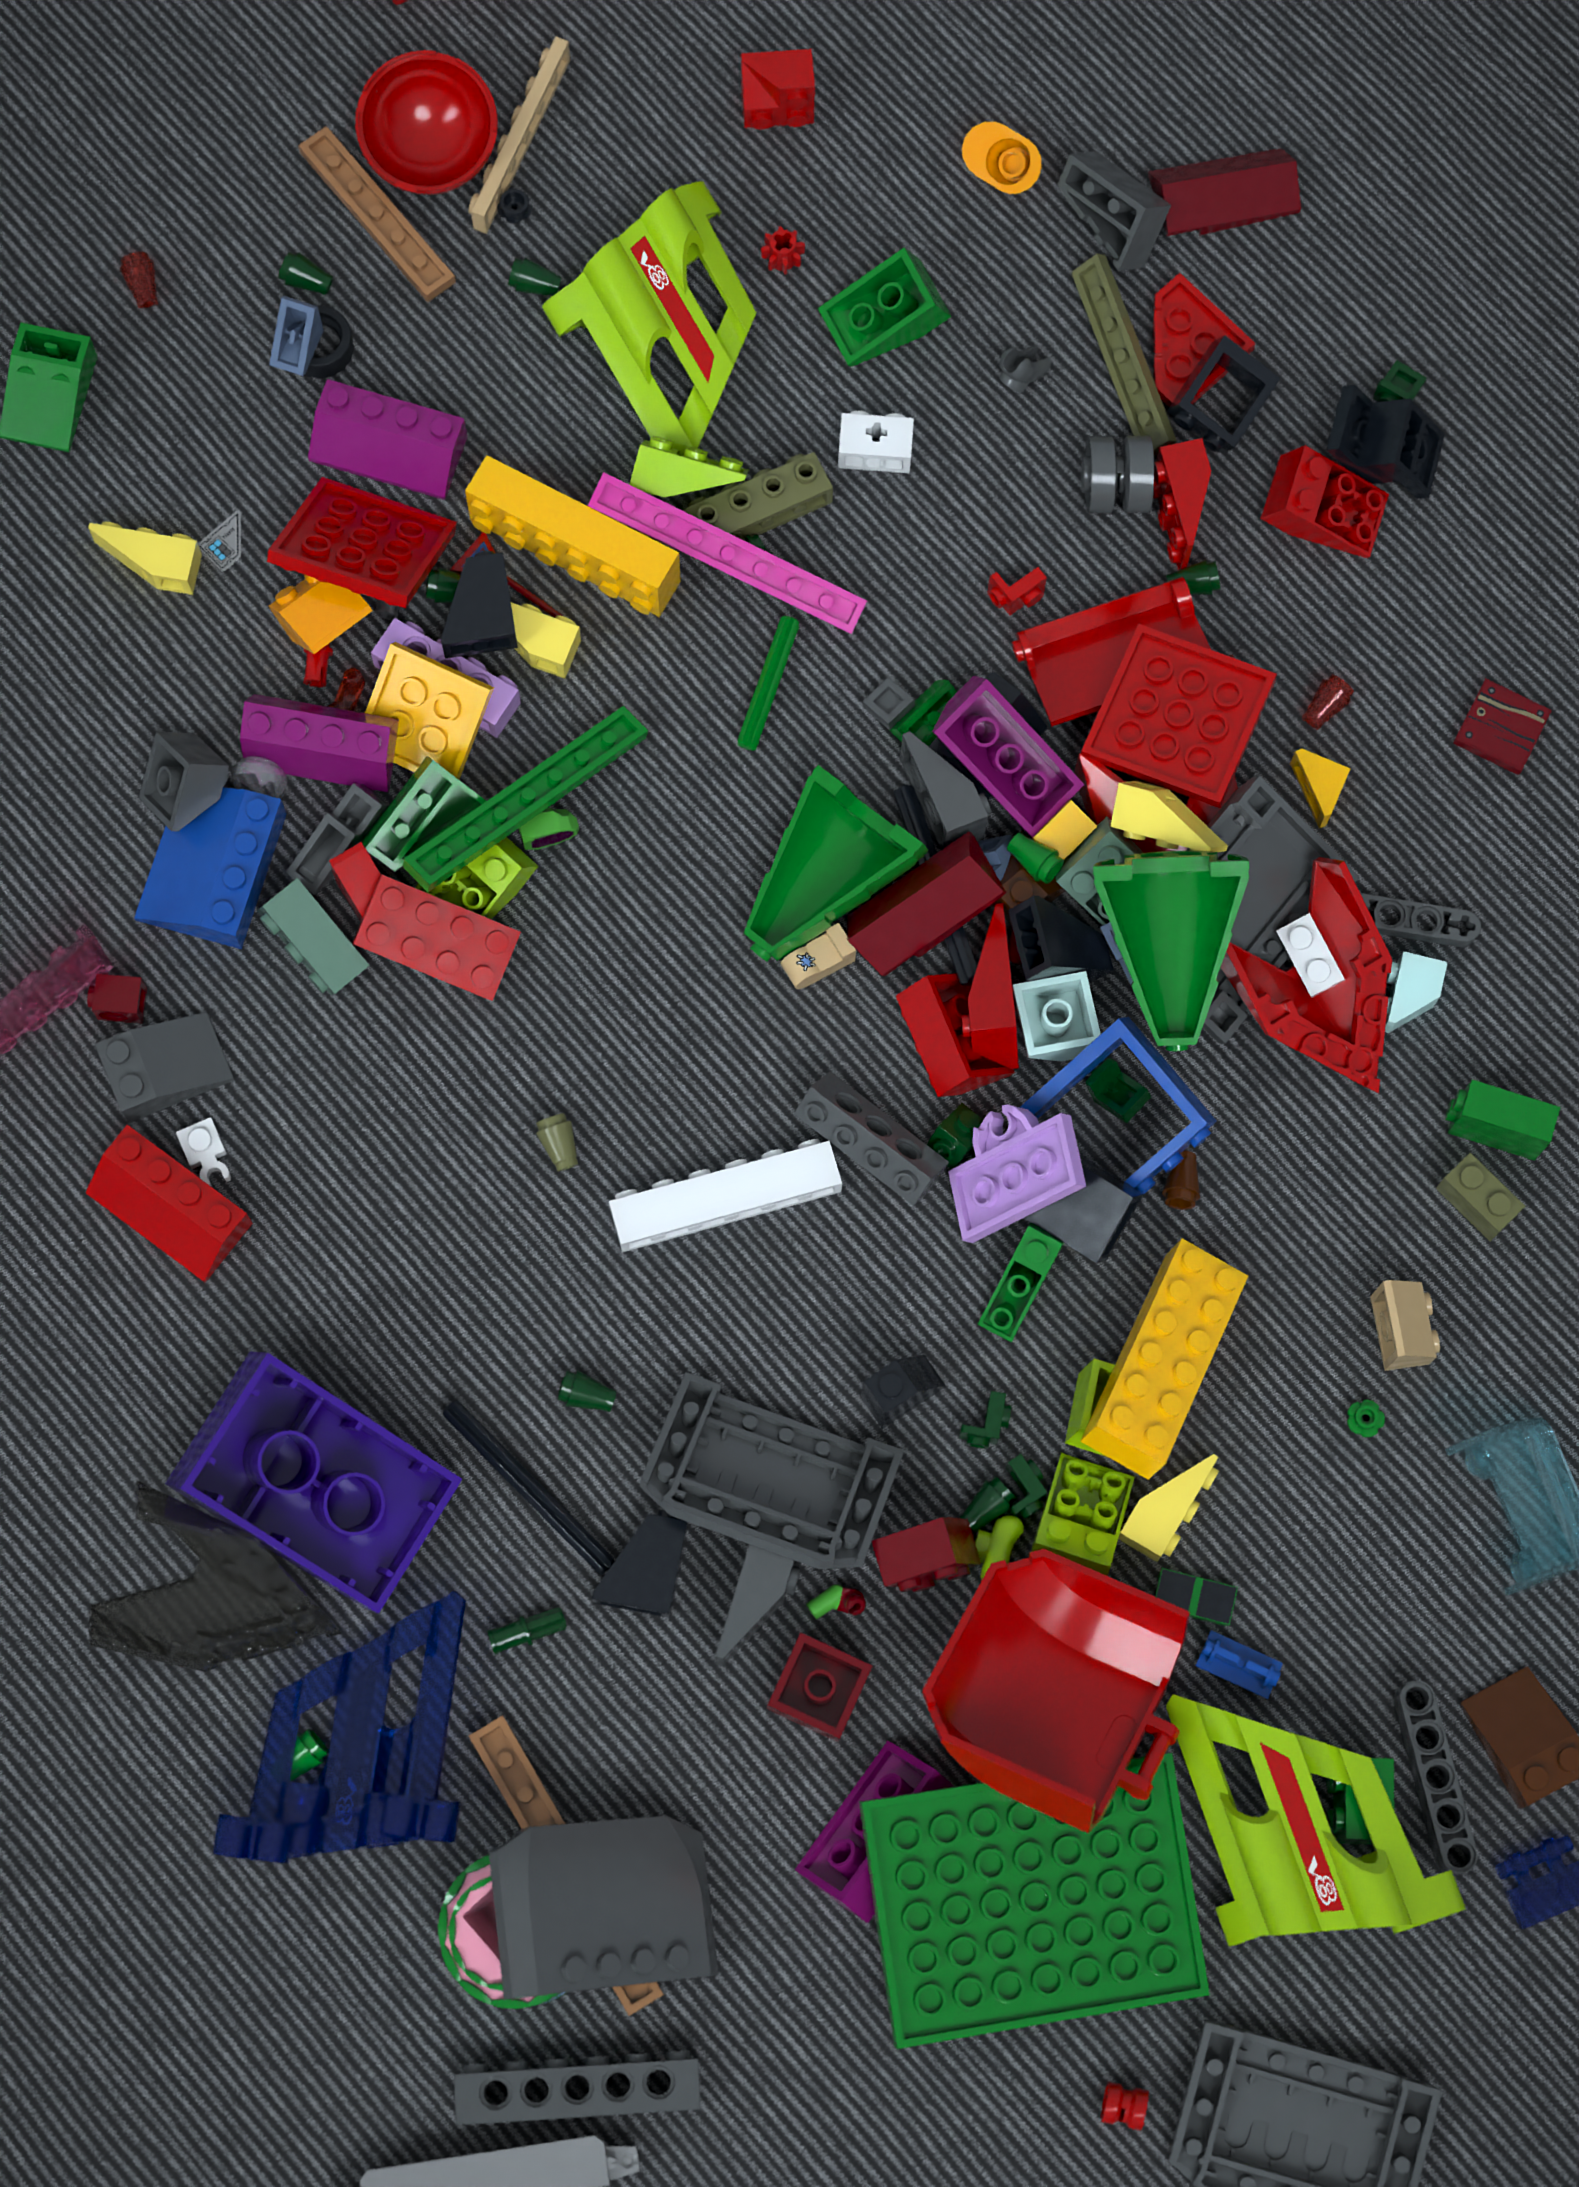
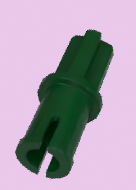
M554 1608L528 1618L521 1615L519 1621L493 1630H487L493 1652L496 1655L501 1651L525 1643L531 1646L533 1645V1640L565 1630L567 1623L561 1608Z

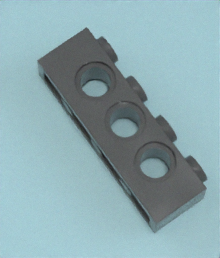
M831 1071L810 1087L794 1113L799 1119L913 1206L933 1188L949 1164V1161Z

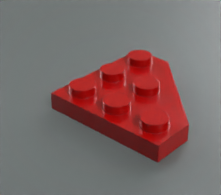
M1181 273L1157 292L1153 301L1154 383L1161 400L1168 407L1213 341L1225 335L1249 354L1254 350L1256 344ZM1216 363L1190 403L1194 404L1221 380L1228 371Z

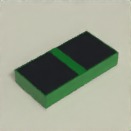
M1161 1568L1155 1597L1189 1611V1617L1228 1627L1238 1587Z

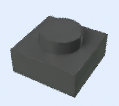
M889 677L862 701L864 708L889 730L915 707L914 699Z

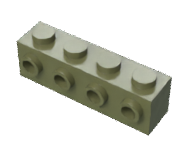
M815 452L805 456L798 454L787 460L785 465L773 470L770 468L763 469L756 473L752 479L744 483L727 485L719 494L709 498L700 497L693 500L687 508H684V512L745 541L746 535L752 537L755 534H763L831 504L833 500V486Z

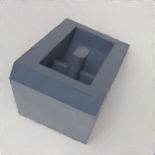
M281 297L270 366L301 376L305 375L324 331L317 306L290 297Z

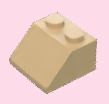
M1383 1281L1370 1298L1384 1371L1429 1365L1436 1358V1353L1440 1352L1438 1333L1436 1330H1431L1429 1315L1433 1313L1430 1294L1424 1293L1422 1282Z

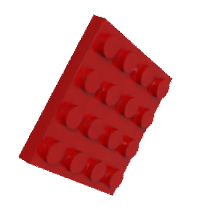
M321 477L268 549L267 562L281 566L285 570L296 571L313 577L318 581L328 582L349 589L356 594H364L382 600L389 605L406 609L455 535L457 522Z
M1138 623L1084 743L1081 755L1096 760L1110 768L1220 808L1275 684L1277 674Z

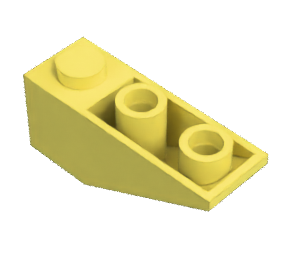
M102 522L101 525L89 523L88 528L97 545L155 588L193 595L202 557L197 540H193V538L184 534L160 535L148 528H138L137 531L124 529L112 522Z
M511 603L518 648L514 649L531 667L566 678L581 642L579 626H576L574 621L564 616H556L554 618L542 614L541 610L533 605L522 604L520 606Z
M1139 781L1121 782L1118 784L1110 827L1124 830V837L1136 840H1145V837L1157 839V846L1169 849H1178V846L1190 848L1189 851H1227L1228 845L1169 789Z
M1211 1455L1139 1499L1122 1527L1118 1539L1156 1562L1163 1553L1170 1557L1181 1536L1175 1533L1181 1521L1183 1520L1189 1524L1200 1503L1194 1500L1200 1488L1202 1487L1208 1491L1219 1470L1213 1467L1218 1456Z

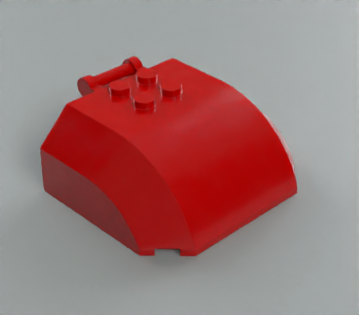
M1046 1549L1030 1552L1029 1558L1008 1564L1006 1560L991 1563L922 1690V1695L941 1743L963 1768L992 1789L1077 1829L1090 1833L1102 1820L1118 1786L1127 1790L1134 1798L1139 1800L1148 1799L1153 1789L1151 1782L1169 1745H1174L1180 1734L1179 1729L1174 1724L1154 1716V1713L1166 1691L1185 1641L1190 1615L1189 1611ZM1147 1732L1154 1735L1155 1739L1138 1773L1135 1774L1128 1771L1127 1768L1144 1733Z

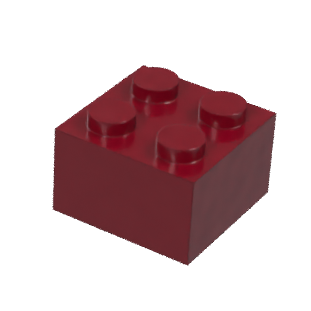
M941 1517L871 1541L884 1587H899L900 1592L909 1590L920 1592L935 1587L934 1580L948 1578V1581L969 1576L971 1574L969 1568L981 1564L968 1519Z
M800 1632L768 1702L767 1710L839 1743L873 1665Z

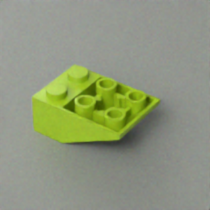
M652 436L650 441L644 440L640 444L629 485L646 493L660 497H669L744 481L749 470L742 468L743 462L726 456H722L720 461L707 458L708 451L692 446H687L685 451L672 448L673 441Z
M506 837L431 891L427 892L420 884L416 886V889L492 919L517 895L538 868V865Z
M1061 1453L1031 1552L1046 1549L1107 1576L1112 1564L1135 1477Z

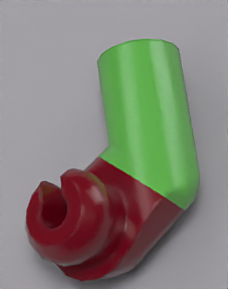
M837 1584L832 1585L806 1603V1606L817 1620L832 1609L853 1616L859 1615L865 1610L866 1601L860 1591Z

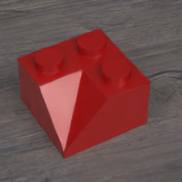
M812 49L741 54V97L744 128L764 130L771 126L789 125L791 127H801L814 123L815 80Z

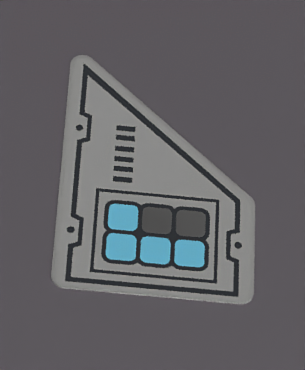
M239 510L235 511L198 543L200 550L221 571H225L241 557V513Z

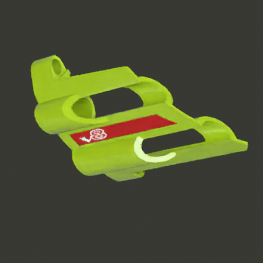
M704 181L683 185L675 190L670 188L665 191L618 238H614L604 245L590 259L583 272L572 283L553 295L542 305V309L559 338L580 326H583V328L587 327L651 438L652 436L671 440L673 441L672 448L685 451L687 446L699 447L756 315L749 297L708 221L716 214L720 216L721 211ZM700 258L728 306L716 334L687 283V265ZM660 337L668 339L694 384L679 420L651 374V352L655 342Z

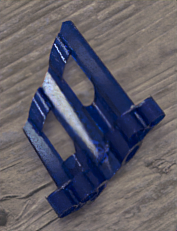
M457 1591L451 1592L441 1600L433 1602L393 1625L385 1634L355 1651L344 1653L322 1664L298 1681L276 1692L248 1817H239L219 1813L213 1855L289 1864V1859L354 1849L394 1846L417 1840L455 1843L461 1802L437 1799L466 1605L464 1597ZM426 1644L416 1716L402 1728H387L384 1724L392 1664L407 1653ZM337 1696L328 1760L322 1773L313 1785L290 1782L300 1716L316 1705Z

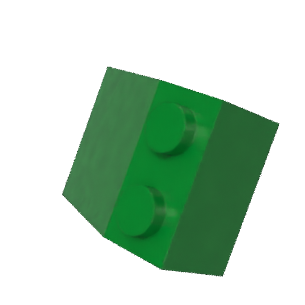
M905 247L818 308L847 365L850 367L919 339L951 317L922 261Z

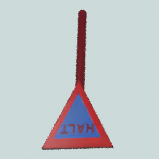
M481 533L450 571L462 573L467 557H474L475 554L482 551L495 552L486 533ZM507 576L508 585L554 618L556 616H563L560 612Z

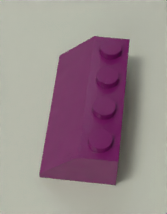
M327 379L315 410L308 460L445 500L467 440L465 419Z
M973 676L947 702L932 731L1032 838L1084 786L1083 782L986 678Z
M253 694L244 701L240 732L243 764L247 768L352 786L353 783L364 784L371 790L389 792L399 719Z
M887 1741L795 1868V1871L868 1924L874 1916L875 1910L859 1801L953 1787V1785L937 1770L890 1741Z

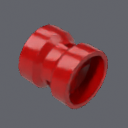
M1108 2081L1104 2093L1100 2121L1112 2125L1116 2122H1122L1129 2129L1141 2131L1147 2111L1149 2090L1136 2087L1131 2091L1124 2089L1119 2083Z

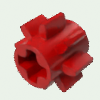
M780 226L778 231L772 235L765 234L766 246L761 247V258H769L768 269L770 271L775 268L787 274L788 270L793 266H801L800 255L805 253V243L796 242V230L790 232L783 230Z

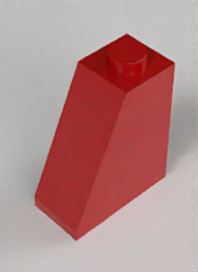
M362 842L329 860L336 883L360 922L380 877V872Z

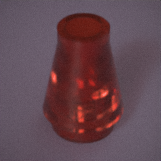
M134 252L124 256L121 259L122 266L119 270L136 300L137 307L144 309L158 304V299L156 295L154 260L149 258L147 252Z
M1331 674L1327 680L1323 679L1309 707L1302 715L1303 720L1314 729L1319 730L1323 724L1351 703L1350 697L1354 694V690L1340 677Z

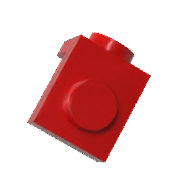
M1037 567L1009 587L1001 576L995 572L989 578L988 596L997 608L1003 607L1010 616L1026 605L1029 608L1041 600L1044 596L1047 577Z

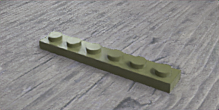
M1097 253L1071 273L1133 436H1151L1153 455L1155 457L1158 455L1160 447L1175 444L1177 440L1106 255Z

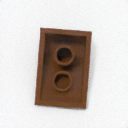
M1528 1666L1459 1703L1518 1809L1537 1802L1579 1778V1736Z

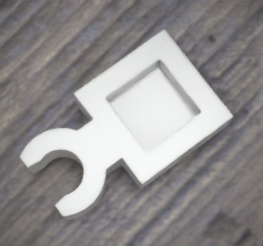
M211 1117L176 1132L191 1169L202 1165L200 1171L201 1180L212 1187L209 1176L211 1173L219 1171L226 1182L231 1181L228 1168L224 1163L217 1160V1158L227 1155Z

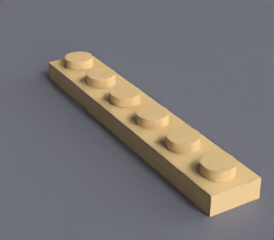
M555 37L550 49L545 48L539 62L540 70L537 76H532L528 81L525 91L526 99L522 106L518 105L514 110L511 120L512 128L508 135L504 134L501 137L497 148L498 157L494 165L490 163L484 173V186L480 194L475 193L471 199L469 213L472 214L473 228L487 234L493 222L500 198L508 190L569 64V41Z

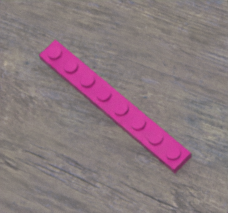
M604 472L589 501L588 507L852 634L867 603V600Z

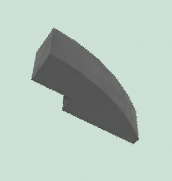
M353 783L334 812L325 815L285 873L294 880L298 878L309 892L316 895L334 877L329 860L362 842L389 807V804L364 784Z

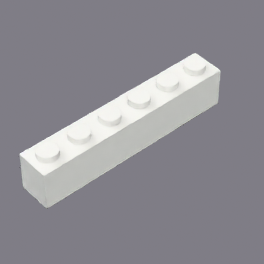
M812 1139L799 1144L797 1150L784 1153L783 1149H776L764 1153L761 1156L762 1159L747 1163L746 1159H739L726 1164V1169L711 1173L710 1169H703L689 1174V1179L674 1183L673 1179H667L654 1183L651 1190L638 1193L636 1189H630L616 1194V1199L609 1201L622 1252L840 1193L842 1181L830 1141L820 1143L819 1139Z

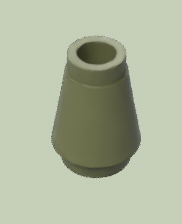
M565 1113L537 1122L536 1125L539 1132L536 1135L555 1165L557 1172L579 1165L576 1158L577 1153L572 1122L567 1121Z

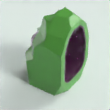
M548 807L518 829L524 849L536 850L571 839L577 835L579 825L577 818L567 809Z

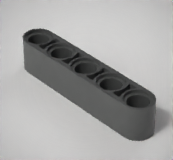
M1413 1680L1401 1686L1395 1692L1393 1701L1435 1862L1442 1872L1452 1870L1454 1876L1465 1874L1476 1866L1478 1860L1467 1811L1435 1693L1426 1682ZM1408 1690H1415L1421 1694L1423 1705L1420 1710L1411 1709L1407 1705L1405 1696ZM1419 1728H1424L1432 1734L1433 1745L1430 1749H1424L1418 1745L1416 1733ZM1430 1767L1439 1769L1444 1776V1782L1440 1789L1432 1787L1427 1781L1426 1774ZM1441 1806L1449 1808L1454 1814V1823L1450 1828L1443 1827L1437 1820V1812ZM1451 1846L1459 1847L1465 1855L1464 1864L1460 1868L1454 1867L1448 1860L1447 1853Z

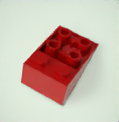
M1202 438L1162 446L1159 448L1157 460L1154 462L1153 499L1158 498L1161 508L1158 510L1159 525L1162 531L1167 530L1170 540L1167 543L1168 557L1171 564L1176 563L1178 571L1186 568L1188 565L1211 475V467Z
M1304 445L1280 455L1260 519L1288 535L1369 558L1389 494Z

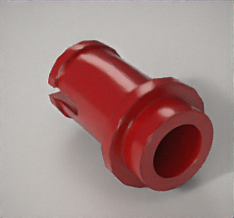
M330 643L315 654L304 649V652L307 654L305 677L303 679L305 685L309 684L311 687H325L327 685L328 659L333 654Z

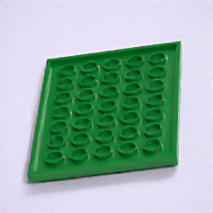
M1165 1753L1151 1782L1153 1789L1147 1800L1134 1798L1127 1790L1118 1786L1102 1820L1090 1833H1086L1013 1800L983 1782L859 1801L895 2048L901 2049L1210 1995L1172 1753ZM1146 1756L1132 1758L1127 1770L1137 1774Z

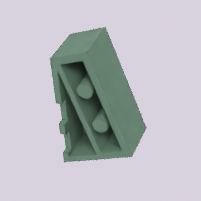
M298 878L257 910L264 926L271 934H277L286 944L284 949L298 965L302 962L311 972L308 978L322 994L326 990L330 995L336 994L370 966Z

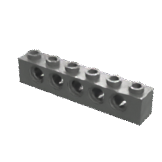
M690 2051L666 2052V2061L650 2062V2054L625 2055L626 2063L609 2064V2056L587 2057L585 2058V2066L569 2067V2059L544 2060L545 2069L528 2070V2061L504 2063V2071L488 2072V2064L463 2065L464 2074H454L456 2125L701 2109L699 2059H690ZM655 2070L665 2071L671 2079L669 2090L661 2095L652 2093L647 2085L649 2075ZM617 2072L625 2074L630 2081V2089L623 2097H615L607 2089L609 2077ZM575 2075H581L589 2082V2092L581 2100L571 2098L567 2092V2083ZM534 2078H541L548 2084L549 2093L542 2102H533L527 2096V2085ZM495 2080L503 2082L508 2089L507 2099L500 2105L490 2103L486 2097L487 2086Z

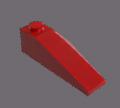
M1003 903L995 905L968 996L969 1014L961 1015L963 1037H971L972 1052L1010 1069L1019 1068L1017 1027L1004 906Z

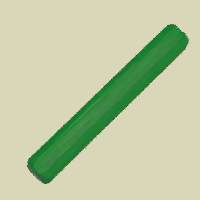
M782 616L780 618L738 737V746L743 749L754 751L757 748L799 629V621L793 617Z

